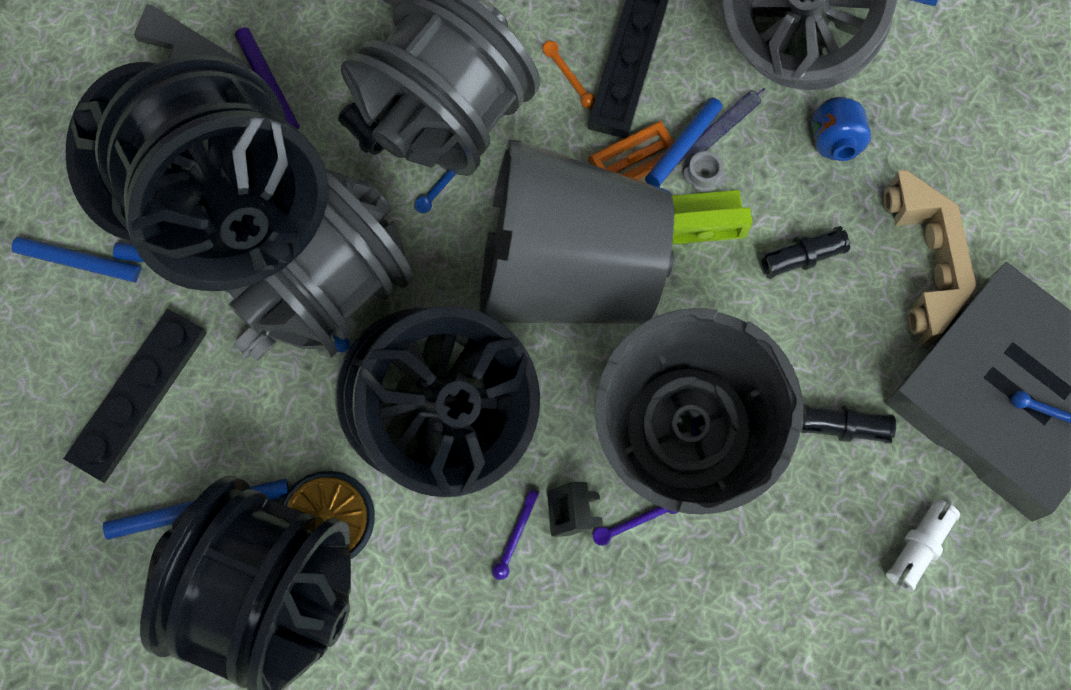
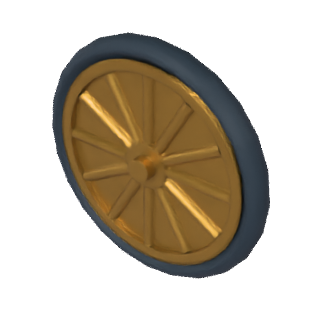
M319 471L307 475L288 490V493L281 502V504L304 514L312 513L323 518L324 521L329 518H337L346 522L350 530L349 547L351 559L362 551L372 535L375 523L372 499L361 483L345 473Z

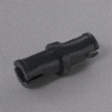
M841 226L811 237L800 235L795 237L790 244L761 252L759 254L760 267L768 279L800 267L803 270L814 268L818 261L848 253L850 250V240L847 232Z
M803 404V427L800 433L838 436V440L843 442H851L855 438L880 441L887 444L892 443V438L895 437L896 418L893 414L883 415L858 412L855 407L847 405L842 406L841 409Z

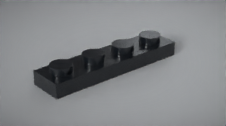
M626 0L588 121L589 130L620 138L629 136L669 0Z
M167 309L63 459L99 481L106 483L207 332Z

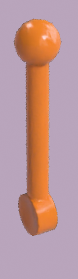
M554 41L544 43L543 53L554 60L581 97V105L587 109L593 108L595 95L585 90L558 53V44Z

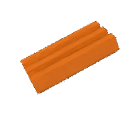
M660 120L588 156V163L618 173L665 148L668 149L674 140ZM657 135L661 139L643 150L640 149L628 155L627 158L607 168L602 164ZM663 154L621 175L639 180L650 172Z

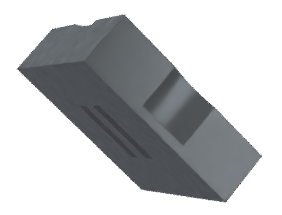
M1005 262L988 278L953 320L948 331L917 363L885 402L887 406L933 443L959 457L970 467L979 480L1032 522L1052 514L1071 490V423L1028 407L1016 408L1011 403V396L1016 391H1025L1031 399L1071 413V310L1008 262Z

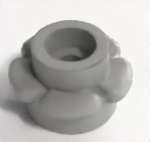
M702 151L688 160L689 165L684 168V178L688 184L694 185L695 190L710 192L713 187H720L723 184L726 173L723 171V162L717 154L710 151ZM706 170L709 174L707 176H703L701 174V171Z
M251 328L245 331L234 344L242 352L240 357L244 360L252 356L256 361L262 358L276 344L268 334L271 331L263 330L258 335Z

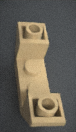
M900 170L884 190L885 210L887 213L898 212L894 217L895 226L929 223L925 231L926 243L929 249H935L938 262L934 268V281L938 290H944L924 292L912 305L908 313V324L913 335L923 334L919 338L920 347L930 346L944 332L977 286L959 206L908 170Z

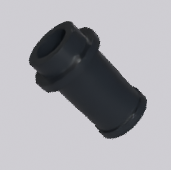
M355 103L344 107L339 114L338 121L359 141L360 149L365 153L370 152L372 155L381 153L384 148L372 135V131L378 124L374 121L371 126L367 125Z

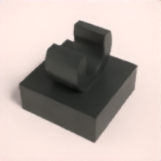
M569 482L547 491L551 537L571 536L590 530L592 527L603 523L602 517H591L589 502L599 500L600 494L596 491H588L587 482Z

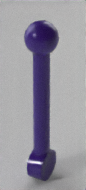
M531 488L502 557L499 562L492 566V576L497 580H504L509 575L508 564L535 501L540 494L537 490Z
M658 506L609 529L605 527L597 528L593 532V541L599 546H605L612 537L667 512L670 514L678 512Z

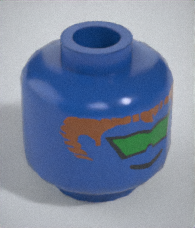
M846 97L830 98L814 112L811 118L816 149L823 157L838 161L851 160L864 151L871 141V130L866 110L860 102Z

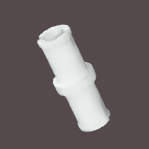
M934 499L916 530H910L904 538L906 543L904 549L892 568L886 573V577L894 585L897 584L904 571L908 570L909 573L900 588L908 592L915 590L916 584L931 560H937L942 554L943 548L941 544L954 523L960 518V513L954 506L951 505L943 519L940 520L938 517L947 502Z

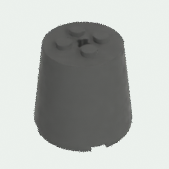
M509 139L503 154L492 206L501 209L497 232H488L479 312L489 315L500 323L643 324L650 320L657 309L666 277L670 276L674 262V252L672 250L674 204L670 191L522 141Z
M689 308L675 310L656 316L638 326L612 352L601 375L595 397V421L599 441L607 460L617 475L629 488L647 501L662 508L686 514L705 515L725 512L743 506L762 495L786 471L796 450L803 427L804 406L802 392L797 375L786 354L758 326L749 321L745 322L736 317L720 313L715 309ZM687 416L691 422L697 420L700 422L701 427H698L696 431L698 436L691 437L688 432L681 433L678 427L683 422L682 417Z

